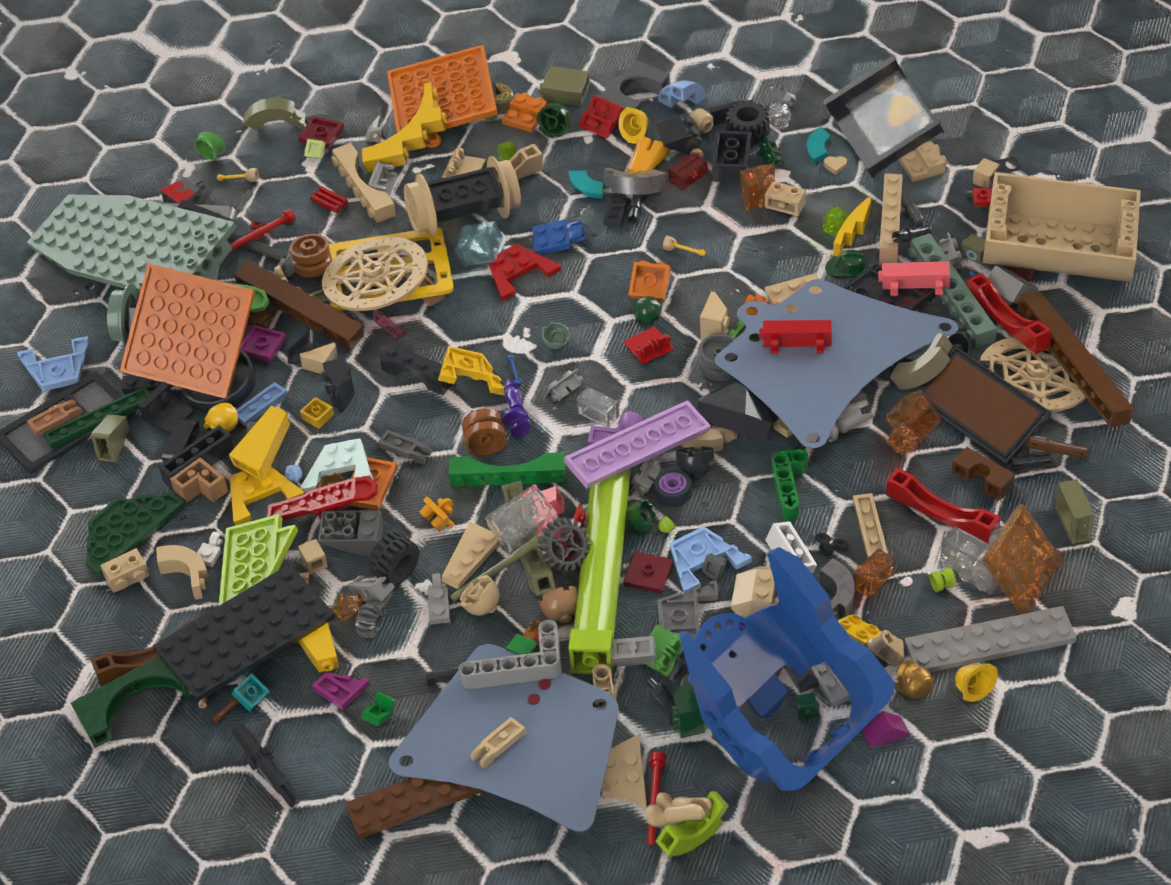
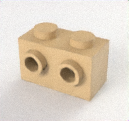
M772 181L765 193V208L799 216L806 203L805 189Z
M137 548L100 565L104 578L113 593L150 576L147 565Z

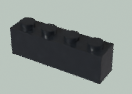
M218 425L162 463L159 469L163 482L173 490L170 479L198 458H202L212 466L231 453L234 449L231 434Z

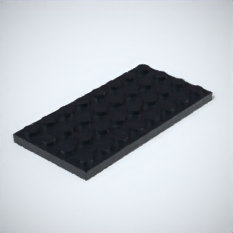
M288 564L155 643L153 648L193 698L199 702L321 626L334 620L335 613L293 566Z

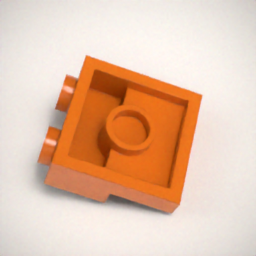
M517 93L509 103L510 109L503 116L502 124L533 133L539 125L536 120L537 114L541 108L547 105V102L541 97L536 99L530 97L527 93Z
M647 261L634 262L628 294L629 298L640 299L644 296H652L659 301H665L671 275L670 265L662 262L657 264Z

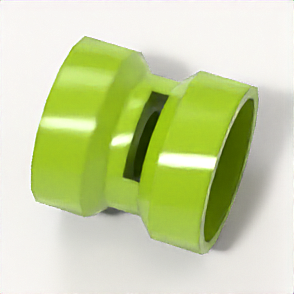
M950 567L943 569L942 572L935 571L930 573V582L935 592L943 591L945 587L952 588L956 586V577Z

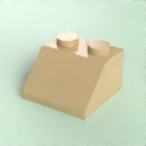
M711 291L700 315L701 342L704 338L713 334L728 335L730 333V330H728L730 317L727 316V308L713 291Z

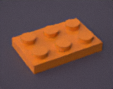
M367 457L373 481L378 485V495L370 501H357L348 505L379 510L398 466L395 462Z

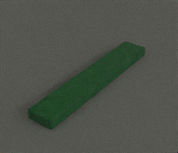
M146 387L138 389L44 432V438L51 449H54L95 430L107 415L126 416L139 410V404L150 393Z

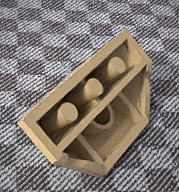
M758 566L736 575L731 609L735 614L746 618L773 604L776 588L771 567Z

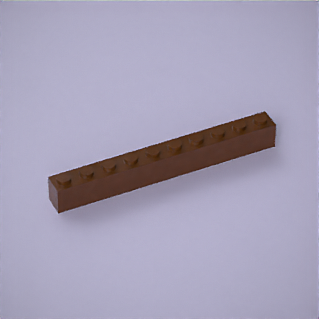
M1041 292L1021 295L1018 311L1028 320H1040L1051 330V347L1048 349L1108 426L1114 427L1129 424L1134 413L1132 404L1129 403L1123 393L1105 373L1104 369L1101 368L1084 344L1081 343L1075 333L1049 303L1048 299Z

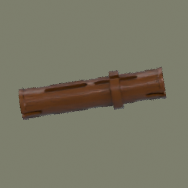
M1032 436L1028 438L1030 442L1027 441V448L1042 450L1044 453L1053 452L1082 459L1086 458L1084 453L1087 454V447L1052 441L1051 438L1041 439Z

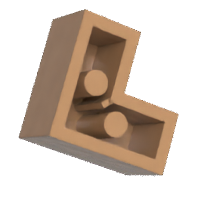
M198 458L170 479L174 494L184 500L186 504L200 493L214 503L228 492L225 477L202 458Z

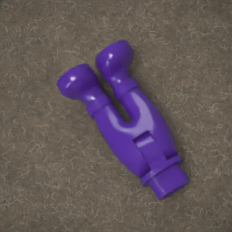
M509 379L504 386V396L510 409L503 413L502 419L505 424L512 425L510 428L511 435L515 438H521L530 431V421L523 407L524 399L513 380Z

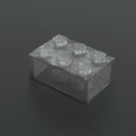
M534 484L485 517L490 530L508 554L511 555L528 544L529 540L533 537L543 534L542 529H548L547 523H553L554 519H558V513Z
M955 526L942 540L940 567L943 569L950 567L955 576L959 577L962 581L968 582L979 590L991 595L1004 581L1007 554Z

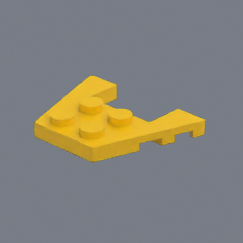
M448 346L439 374V381L455 384L456 375L467 376L474 380L487 381L490 393L504 396L501 378L493 374V367L483 354Z
M270 467L263 481L244 471L230 476L235 526L252 520L246 505L282 491L286 500L304 495L303 490L272 467Z

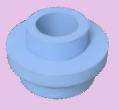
M298 465L286 467V478L294 484L298 483L303 476Z

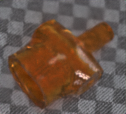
M340 593L337 596V604L328 607L334 613L337 612L339 620L346 621L358 615V611L362 606V599L360 594L349 595L347 593Z

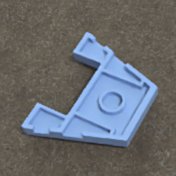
M88 336L72 339L74 353L36 361L34 348L17 352L19 360L40 389L47 391L73 385L80 381L89 347Z
M704 526L670 543V550L683 593L693 591L694 587L701 586L699 580L692 572L703 567L706 555L710 553L716 557L725 556L736 570L752 562L749 554L741 553L736 546H730L725 543L723 538Z

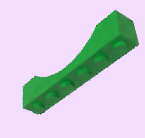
M565 452L545 453L530 462L513 466L484 464L469 456L449 457L450 486H498L521 481L522 484L566 482Z

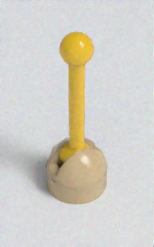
M251 168L245 174L226 176L219 174L217 179L222 181L223 179L246 178L249 182H258L259 173L257 168Z
M666 236L663 242V249L667 251L680 248L697 253L701 257L706 254L703 249L696 250L677 244L675 238L671 236Z

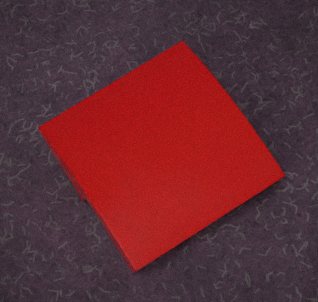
M593 95L587 111L584 110L578 126L608 138L617 125L624 107Z

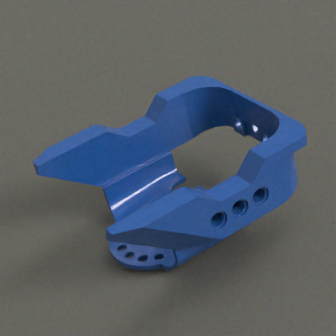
M778 547L770 550L767 555L779 602L765 607L746 618L734 613L716 615L704 622L694 639L688 631H682L679 635L689 670L688 681L694 688L704 723L747 775L760 781L775 782L781 791H794L806 785L888 704L894 693L895 682L871 650L852 639L833 615L828 594L798 556ZM727 620L731 621V627L726 625ZM715 623L719 624V630H716L714 628ZM740 623L744 626L743 631L738 627ZM706 631L710 633V639L705 637ZM701 644H704V645H705V647H706V650H705V651H702V650H701V648H700ZM825 661L849 694L851 702L850 716L846 722L840 723L830 733L831 739L820 749L812 750L802 760L804 765L800 767L792 764L771 740L756 732L739 711V707L747 701L759 717L768 719L781 706L787 693L786 687L775 673L782 666L787 665L794 670L798 677H801L811 667L822 664Z

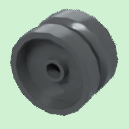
M713 334L704 338L700 343L699 368L706 378L712 381H726L733 378L732 375L716 365L714 360L719 352L735 340L734 337L727 334ZM734 353L725 355V360L729 362L736 361L738 358Z

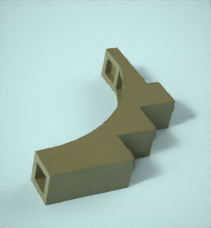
M521 481L501 486L513 542L517 545L518 550L536 536ZM540 548L537 550L533 549L520 558L521 565L525 568L529 588L536 596L556 589L552 571L547 563L542 561L543 555H539Z

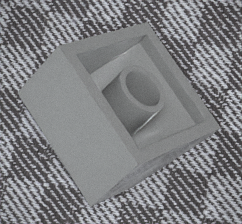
M996 265L988 277L994 283L999 294L1004 297V301L1010 305L1013 303L1019 305L1021 295L1035 293L1038 290V287L1011 270Z

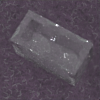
M589 386L577 397L578 413L607 428H610L620 417L619 401Z

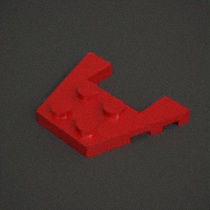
M515 244L487 259L490 272L502 301L516 295V289L509 282L533 269L538 268L547 278L561 271L559 264L519 244Z

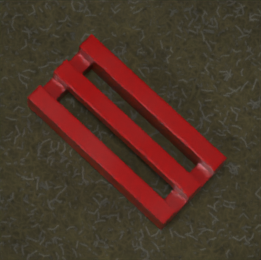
M322 186L319 188V191H315V195L312 194L310 196L311 201L335 213L341 211L348 204V199Z

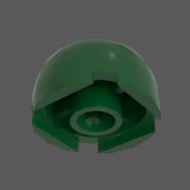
M551 103L544 106L536 117L539 130L549 138L563 136L569 130L572 122L569 110L559 103Z

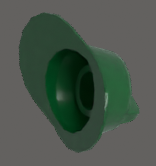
M853 249L844 251L842 255L830 259L825 265L826 272L834 277L859 276L869 268L867 261L864 259V254Z

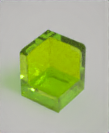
M513 140L497 145L499 161L510 160L516 154Z

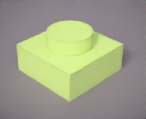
M307 139L304 156L322 159L325 142Z

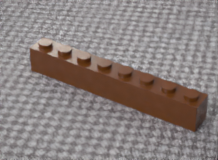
M247 260L234 274L236 284L253 286L264 290L270 305L350 351L364 337L363 325L359 321L349 318L343 312H338L331 305L319 301L315 296L308 295L301 288L294 287L287 280L277 277L273 272L264 270L257 263Z

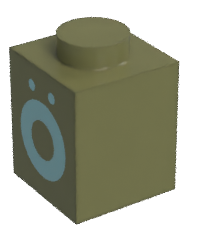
M974 234L964 239L960 246L962 257L980 264L983 261L985 239Z

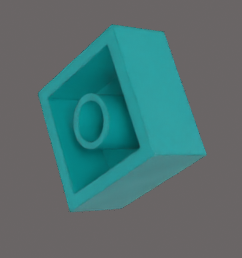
M251 673L233 690L232 695L251 712L268 696L270 691Z

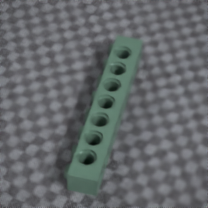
M929 233L910 241L908 252L910 257L914 258L916 262H949L950 287L943 288V295L939 296L943 305H946L949 309L950 315L956 319L959 328L963 329L965 334L969 336L974 347L977 348L995 342L997 328Z

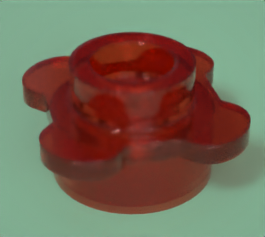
M252 222L248 233L250 234L267 225V223Z

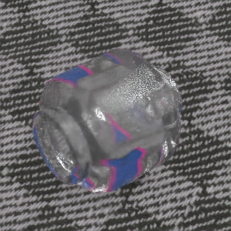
M775 103L769 108V121L773 127L783 129L790 124L792 117L788 105Z

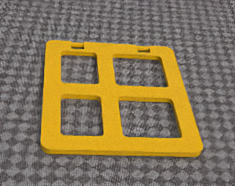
M437 227L436 236H431L428 231L419 233L408 231L329 244L333 261L339 253L370 239L399 237L413 242L430 240L432 251L425 254L428 264L435 265L438 283L417 287L411 294L400 301L449 294L454 290L443 231L439 227ZM383 248V249H377V250H378V252H383V251H388L389 248ZM411 256L400 257L405 263L413 262ZM394 259L391 265L400 263L396 259ZM350 265L344 266L338 275L344 274ZM357 265L353 271L360 270V266ZM447 275V278H441V276ZM395 276L389 277L391 282L394 281ZM337 284V289L342 293L341 284ZM386 293L362 296L360 299L376 298ZM331 303V306L333 307V309H335V310H337V311L347 310V309L340 308V307L334 305L333 303Z

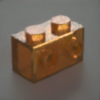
M878 548L853 572L854 589L869 598L894 573V558Z

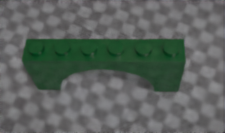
M160 656L71 702L72 708L94 748L113 739L111 734L113 716L122 703L136 693L155 687H167L180 691L187 699L193 697Z

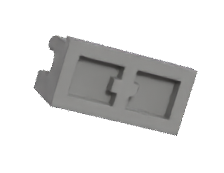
M377 162L368 186L385 192L390 197L398 177L397 173L387 171V169L393 170V165Z
M358 576L352 583L347 585L354 597L361 601L372 600L382 602L395 588L392 583L382 584L386 577H380L376 582H360L364 579V576Z
M654 636L613 639V660L616 666L655 663L658 659L655 652L657 646Z

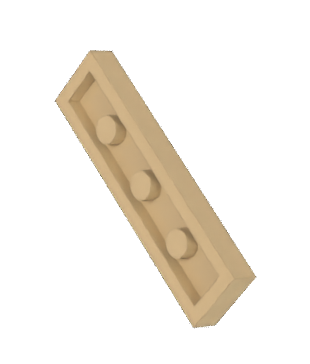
M873 494L854 495L853 504L868 561L887 559L888 551Z

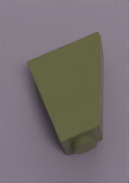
M107 415L91 433L98 461L117 462L129 432L126 416Z

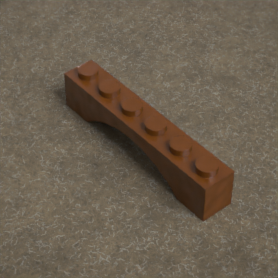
M196 619L186 622L184 626H186L187 624L191 623ZM152 646L128 653L108 652L90 660L101 687L115 678L132 671L134 668L140 667L159 657V655Z

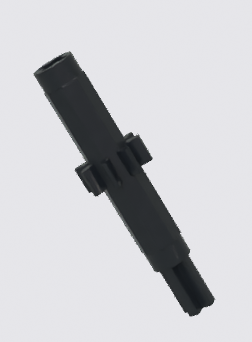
M243 723L236 725L232 729V734L249 756L247 760L252 770L254 771L258 768L290 808L298 805L300 802L299 798L290 787V783L286 780L283 773L273 762V752L268 746L263 748Z

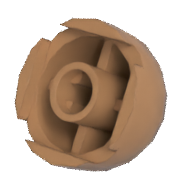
M568 586L569 590L565 591L561 587L545 593L542 596L543 600H538L544 615L550 620L560 621L561 623L572 620V616L576 612L578 595L576 587Z

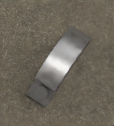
M606 168L604 169V186L611 188L612 192L640 195L666 190V173L655 169L641 173H626Z
M832 558L820 570V583L835 594V597L830 602L833 615L838 619L839 616L842 618L848 616L853 609L854 581L848 569Z

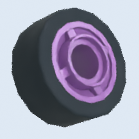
M670 469L663 471L655 479V496L663 505L669 507L680 506L690 499L692 490L691 479L685 472Z

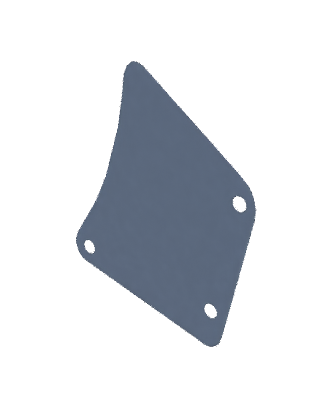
M485 644L477 647L466 662L518 654L493 644ZM457 672L390 756L389 767L395 774L400 776L445 781L481 789L527 806L568 829L577 832L585 831L592 826L595 819L619 710L618 704L607 691L564 673H561L557 678L548 679L551 682V686L546 690H542L538 686L539 681L466 689L462 686L459 672ZM529 695H539L540 702L535 705L528 702ZM597 699H604L607 705L604 709L597 710L593 707V702ZM510 717L526 728L527 733L500 756L495 758L491 765L483 768L479 763L481 758L476 761L471 759L472 751L481 744V741ZM409 755L413 758V763L409 766H402L399 763L400 758Z

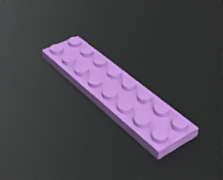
M687 400L565 456L564 463L587 489L710 431L711 426Z

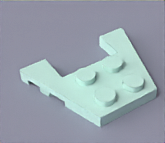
M361 439L325 445L300 487L304 494L313 489L320 488L323 476L355 470L354 478L369 477L373 480Z

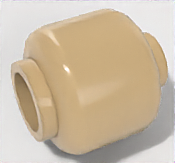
M698 108L689 114L700 134L707 133L713 128V116L704 109Z

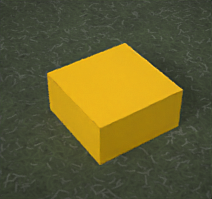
M315 397L300 410L302 420L319 429L334 416L332 406Z

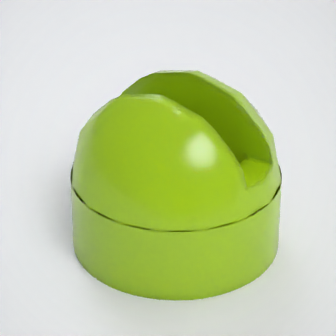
M667 516L663 517L658 524L659 530L663 533H669L676 528Z

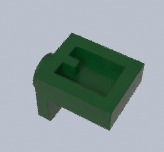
M815 693L794 695V703L799 721L819 718L820 706L819 702L816 701Z

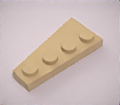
M469 522L442 575V582L460 589L503 542L502 536Z

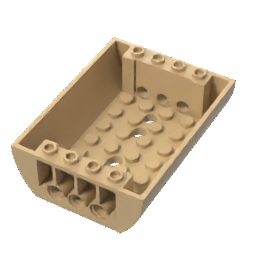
M995 172L982 263L1130 282L1136 263L1141 190Z

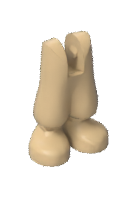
M659 793L656 798L657 805H649L647 807L646 818L653 827L666 824L674 825L687 820H700L710 811L712 802L707 798L676 797L672 800L668 793Z

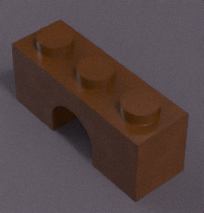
M968 447L953 460L952 474L966 482H969L976 476L984 477V492L999 501L1014 487V473Z

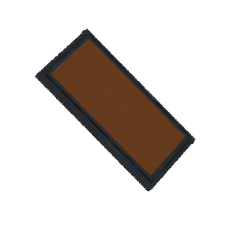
M955 346L947 355L950 358L947 366L936 377L921 385L911 397L1008 466L1011 458L1016 457L1027 444V441H1029V436L1033 437L1051 416L1052 412Z

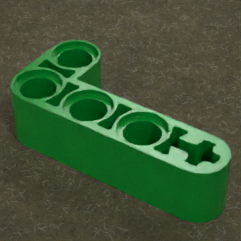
M802 449L780 451L772 455V475L781 516L784 520L791 522L799 517V498L793 476L802 475L808 471V453Z

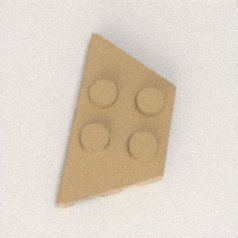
M636 735L610 749L602 784V795L609 798H617L625 803L632 801L638 803L642 808H647L639 735Z

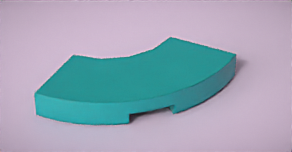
M821 126L814 130L807 140V155L813 163L828 157L825 145L831 140V135Z
M569 171V179L574 189H578L583 195L588 197L603 198V182L591 179L586 171Z

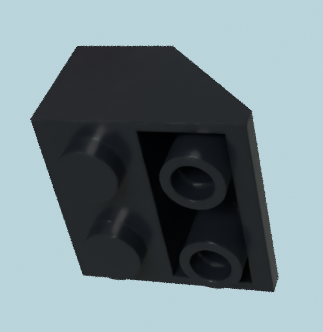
M344 356L324 362V371L321 372L324 381L327 383L324 384L327 395L331 394L333 407L337 406L340 413L345 411L355 394L351 370Z

